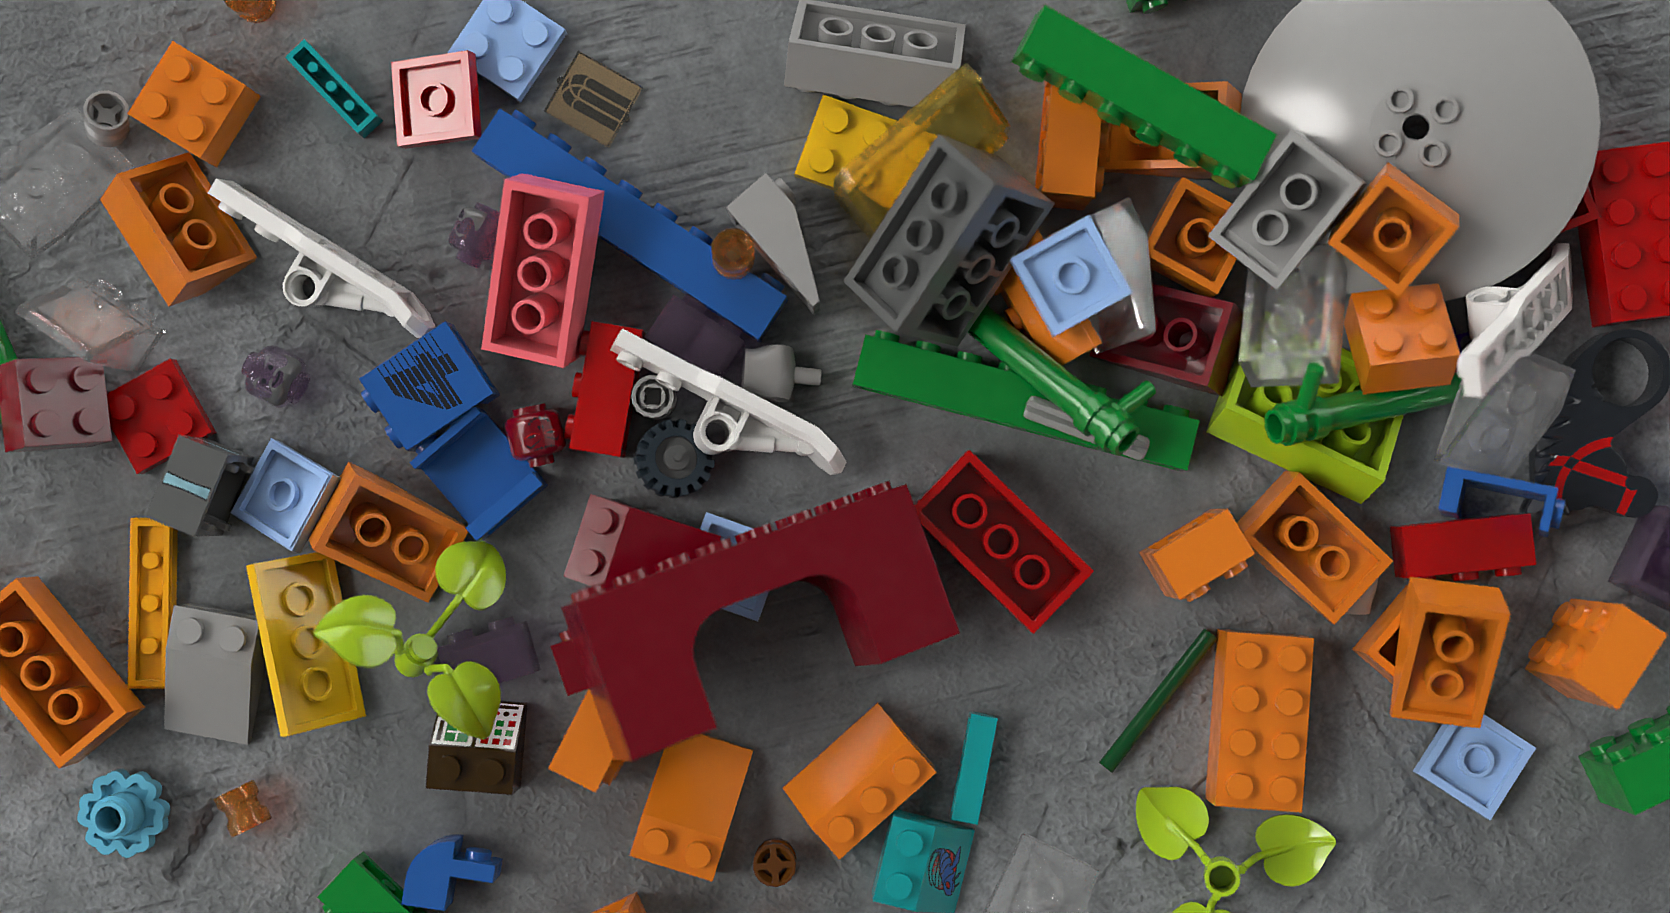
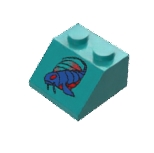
M895 809L890 814L872 887V901L914 912L955 913L975 829Z

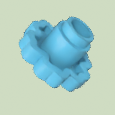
M117 769L100 776L93 781V792L83 795L79 800L80 810L77 820L82 826L89 828L85 836L86 842L92 847H96L98 852L103 855H109L118 851L121 856L129 858L154 846L155 835L163 832L168 827V816L171 808L167 801L159 799L162 793V785L144 771L130 775L125 769Z

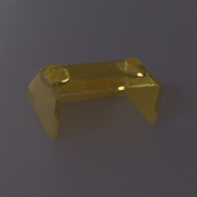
M966 63L839 172L834 179V199L871 240L938 134L994 154L1010 139L1007 134L1011 125L981 78Z

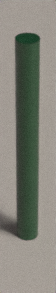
M1206 629L1200 632L1099 761L1111 773L1114 772L1216 642L1217 638Z

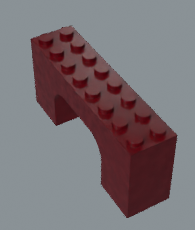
M886 481L852 494L854 502L851 495H847L814 507L816 515L814 517L811 509H807L775 521L777 529L773 531L771 524L768 523L734 536L737 542L736 545L732 546L730 538H726L696 549L694 552L697 559L691 560L687 552L654 564L655 574L648 575L645 567L612 579L615 587L606 591L602 582L570 594L572 603L561 607L614 759L633 761L717 728L694 663L693 644L696 633L703 621L716 610L794 581L809 583L820 589L829 598L835 609L855 666L883 664L960 634L907 484L892 489L890 481Z

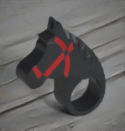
M1621 329L1596 335L1567 357L1556 370L1547 386L1537 411L1531 436L1529 477L1531 483L1558 488L1556 499L1565 500L1562 515L1569 516L1572 510H1581L1591 506L1615 516L1638 518L1650 513L1655 507L1658 500V492L1654 484L1647 478L1630 475L1624 460L1611 447L1613 437L1655 407L1664 398L1670 387V357L1664 346L1655 337L1635 329ZM1614 340L1624 341L1636 347L1644 356L1648 366L1649 375L1645 390L1638 399L1626 406H1619L1609 401H1601L1604 397L1597 388L1592 389L1594 384L1592 370L1595 358L1605 345ZM1525 498L1519 511L1520 513L1534 514L1544 509L1545 502Z

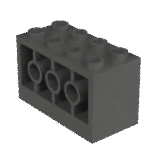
M938 134L843 282L896 333L958 347L1012 268L1010 259L1023 252L1054 206V203L999 156Z

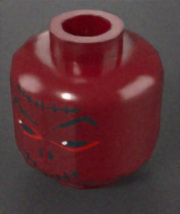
M546 403L512 410L513 417L506 421L505 429L513 458L519 461L528 460L530 468L554 463L553 454L562 451L566 446L559 413L554 409H547Z

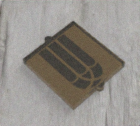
M577 51L564 76L557 78L558 86L544 112L609 148L622 124L630 121L629 112L643 87L582 52Z

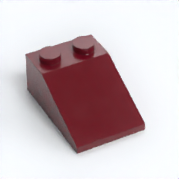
M1125 278L1133 293L1104 309L1097 335L1102 343L1091 350L1090 356L1183 387L1223 396L1248 315L1232 302Z
M590 494L563 577L589 586L603 582L607 591L615 588L612 579L646 567L648 575L655 574L654 564L687 552L691 560L697 559L694 550L723 540V536L609 498Z

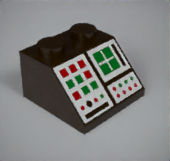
M501 701L492 732L486 739H479L464 734L452 727L437 714L429 742L425 788L513 795L521 788L527 703Z

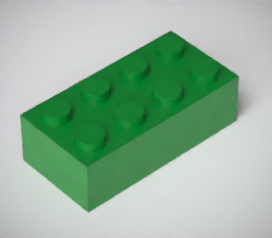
M1670 706L1666 708L1667 714L1654 720L1653 718L1638 720L1628 726L1629 732L1617 738L1607 736L1592 742L1589 745L1591 750L1578 756L1601 803L1637 815L1670 799Z

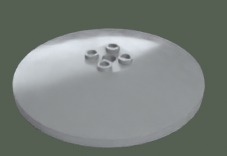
M1302 0L1279 23L1262 47L1249 74L1241 102V115L1277 134L1261 167L1289 131L1293 129L1300 132L1367 183L1358 197L1389 162L1460 215L1459 228L1409 285L1417 286L1439 283L1444 301L1464 297L1467 293L1477 288L1491 287L1524 268L1542 253L1560 234L1579 205L1592 175L1599 146L1600 108L1592 68L1577 35L1563 15L1548 0ZM1418 115L1427 120L1429 132L1424 138L1411 140L1404 135L1402 126L1404 121L1410 116ZM1334 226L1299 265L1322 282L1348 294L1388 289L1327 243Z

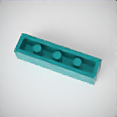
M305 39L285 56L361 137L366 138L383 121Z
M969 711L950 812L951 820L978 825L998 720L994 715Z

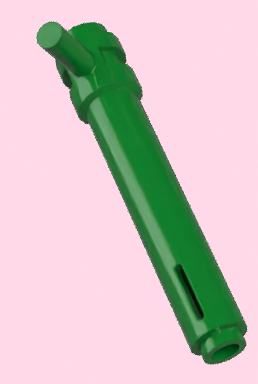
M988 305L985 306L968 331L970 336L1073 420L1074 427L1085 436L1092 435L1094 443L1104 452L1111 451L1119 456L1132 446L1140 430L1134 424L1135 420L1130 414L1156 394V389L1151 382L1143 381L1115 403L1104 393H1095Z
M1312 362L1306 366L1298 398L1276 404L1272 410H1268L1264 418V427L1268 438L1273 443L1290 446L1302 443L1304 440L1311 441L1327 437L1331 431L1464 401L1469 396H1464L1463 378H1460L1458 372H1456L1450 385L1362 394V390H1356L1322 398L1317 396L1325 369L1321 364Z

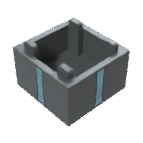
M179 435L145 517L194 537L222 536L224 531H230L232 527L228 520L247 474H252L255 467L251 466L254 457L208 438Z

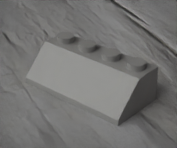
M799 0L788 43L784 86L796 88L802 92L817 91L836 94L845 99L861 98L879 101L888 106L904 105L922 108L927 112L936 113L942 111L952 113L961 67L966 24L815 0Z

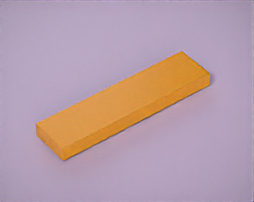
M130 518L128 689H165L166 644L174 605H177L178 530L149 518Z

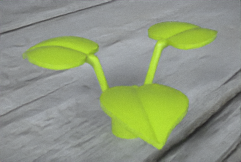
M486 541L460 542L451 545L439 556L435 567L436 579L444 591L456 596L426 634L412 635L404 643L402 631L393 628L396 621L394 608L385 600L370 595L355 596L339 603L319 622L313 635L330 646L341 658L353 665L363 668L378 667L395 654V666L404 676L418 677L424 672L426 675L431 676L434 672H443L444 674L435 676L428 685V698L435 712L444 721L464 734L479 739H486L490 736L501 702L500 685L494 674L488 668L475 662H463L454 671L448 664H434L433 662L438 656V646L434 641V637L462 600L471 608L480 611L491 607L501 597L506 583V570L502 557L493 545Z
M1171 786L1143 787L1137 795L1136 820L1140 834L1148 848L1161 858L1177 860L1184 855L1188 846H1190L1205 865L1203 870L1204 881L1207 889L1212 893L1207 906L1205 907L1198 902L1191 901L1181 904L1172 913H1231L1222 909L1214 910L1217 901L1221 897L1230 896L1236 892L1240 885V875L1246 873L1247 869L1264 859L1263 865L1266 874L1274 882L1290 887L1305 884L1320 871L1329 853L1336 845V839L1318 823L1297 815L1280 814L1266 819L1257 827L1255 839L1261 849L1260 852L1253 854L1239 865H1236L1231 859L1224 856H1217L1211 859L1195 841V839L1205 834L1209 824L1207 808L1198 795L1188 789Z

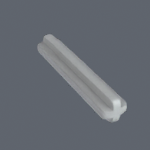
M1031 396L1028 399L1024 409V417L1026 419L1095 444L1092 435L1085 436L1074 427L1073 420L1052 402L1037 396ZM1138 435L1135 442L1123 455L1136 460L1143 459L1149 448L1150 440L1147 437Z

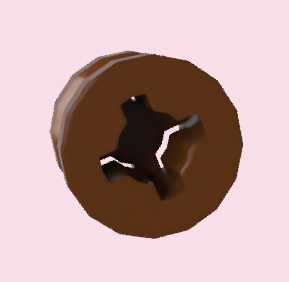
M778 838L766 840L759 845L753 862V870L758 880L770 887H779L790 881L796 868L797 857L794 848L787 841Z

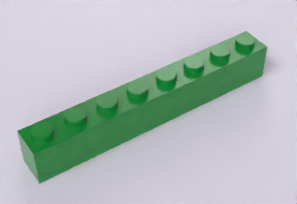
M875 330L874 336L865 334L852 385L854 388L1104 452L1096 444L1026 419L1024 417V409L1031 396L1049 400L1003 362H999L998 368L983 365V357L958 351L957 358L940 354L942 347L933 343L917 341L916 346L913 347L899 343L900 336L890 332ZM1084 383L1095 393L1102 392L1106 395L1107 389ZM1109 397L1115 403L1119 401V399ZM1146 401L1130 414L1135 420L1134 424L1139 427V435L1150 440L1145 457L1137 461L1176 471H1187L1200 420L1189 418L1190 410L1165 405L1162 411L1147 407L1148 401ZM1123 454L1119 455L1125 458L1136 460Z

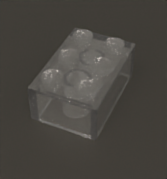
M1328 243L1317 244L1278 290L1248 268L1239 363L1251 387L1301 385L1306 366L1312 362L1321 364L1325 369L1321 384L1339 383L1348 270L1342 254Z

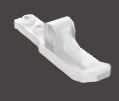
M216 178L208 194L221 201L218 207L222 211L240 220L245 216L257 224L254 230L263 237L274 242H278L280 238L299 251L283 281V293L291 304L296 306L328 305L364 311L365 309L383 312L388 316L396 317L402 326L416 338H421L436 328L430 313L413 292L332 241L300 224L234 181ZM307 277H311L315 283V291L311 298L306 297L303 292V283Z
M1557 243L1554 245L1551 258L1525 285L1518 288L1482 287L1467 293L1466 304L1469 336L1473 342L1460 354L1457 365L1458 375L1460 378H1463L1464 396L1482 398L1519 358L1530 356L1572 310V264L1568 243Z
M624 329L617 335L610 351L618 354L616 360L619 363L636 371H640L641 367H644L658 374L655 380L660 384L675 391H679L680 387H683L708 401L693 433L694 442L703 453L714 455L723 451L729 452L733 450L772 453L773 451L796 452L800 456H808L829 475L842 473L847 462L839 448L819 427L719 376L680 359ZM709 423H717L725 430L726 437L722 445L712 444L707 439L706 427Z

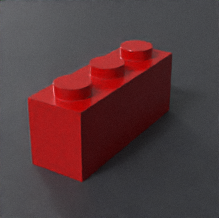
M591 321L590 331H583L579 354L585 356L583 372H576L572 386V397L578 398L575 415L569 414L567 417L564 438L570 440V449L625 458L634 408L631 394L633 387L639 380L640 371L630 369L616 360L618 354L610 351L622 329L646 340L647 334L643 330Z
M1531 513L1389 526L1395 577L1436 580V575L1452 574L1453 581L1479 579V571L1494 570L1495 577L1514 576L1522 574L1521 567L1537 565Z

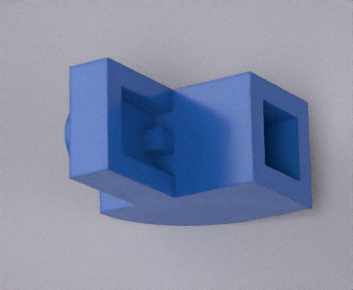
M454 834L441 837L423 849L411 862L405 878L401 905L445 911L453 903L457 878L493 883L500 876L503 858L492 857V851L485 848L469 847L466 848V852H461L463 835Z

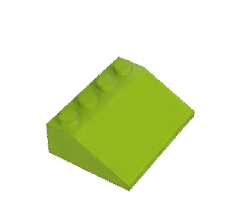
M1259 310L1231 368L1223 396H1219L1206 432L1288 471L1300 472L1306 479L1362 504L1385 481L1404 415L1331 431L1327 437L1311 441L1304 440L1302 443L1290 446L1273 443L1265 431V415L1276 404L1298 398L1308 363H1319L1325 369L1317 396L1325 398L1361 390L1350 351Z

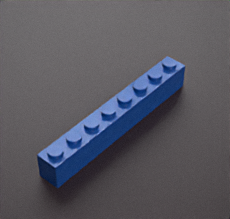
M499 108L472 149V152L480 160L508 178L523 173L605 191L598 232L599 238L759 343L762 341L788 301L787 296L781 293L785 287L783 284L766 273H763L758 278L746 270L749 262L729 249L723 255L710 246L714 240L698 228L692 226L688 232L675 223L678 216L663 205L656 203L654 208L639 200L643 193L628 182L621 179L619 184L616 185L604 177L607 170L587 156L581 162L569 154L572 147L552 133L546 139L533 130L537 124L521 112L514 110L512 115Z

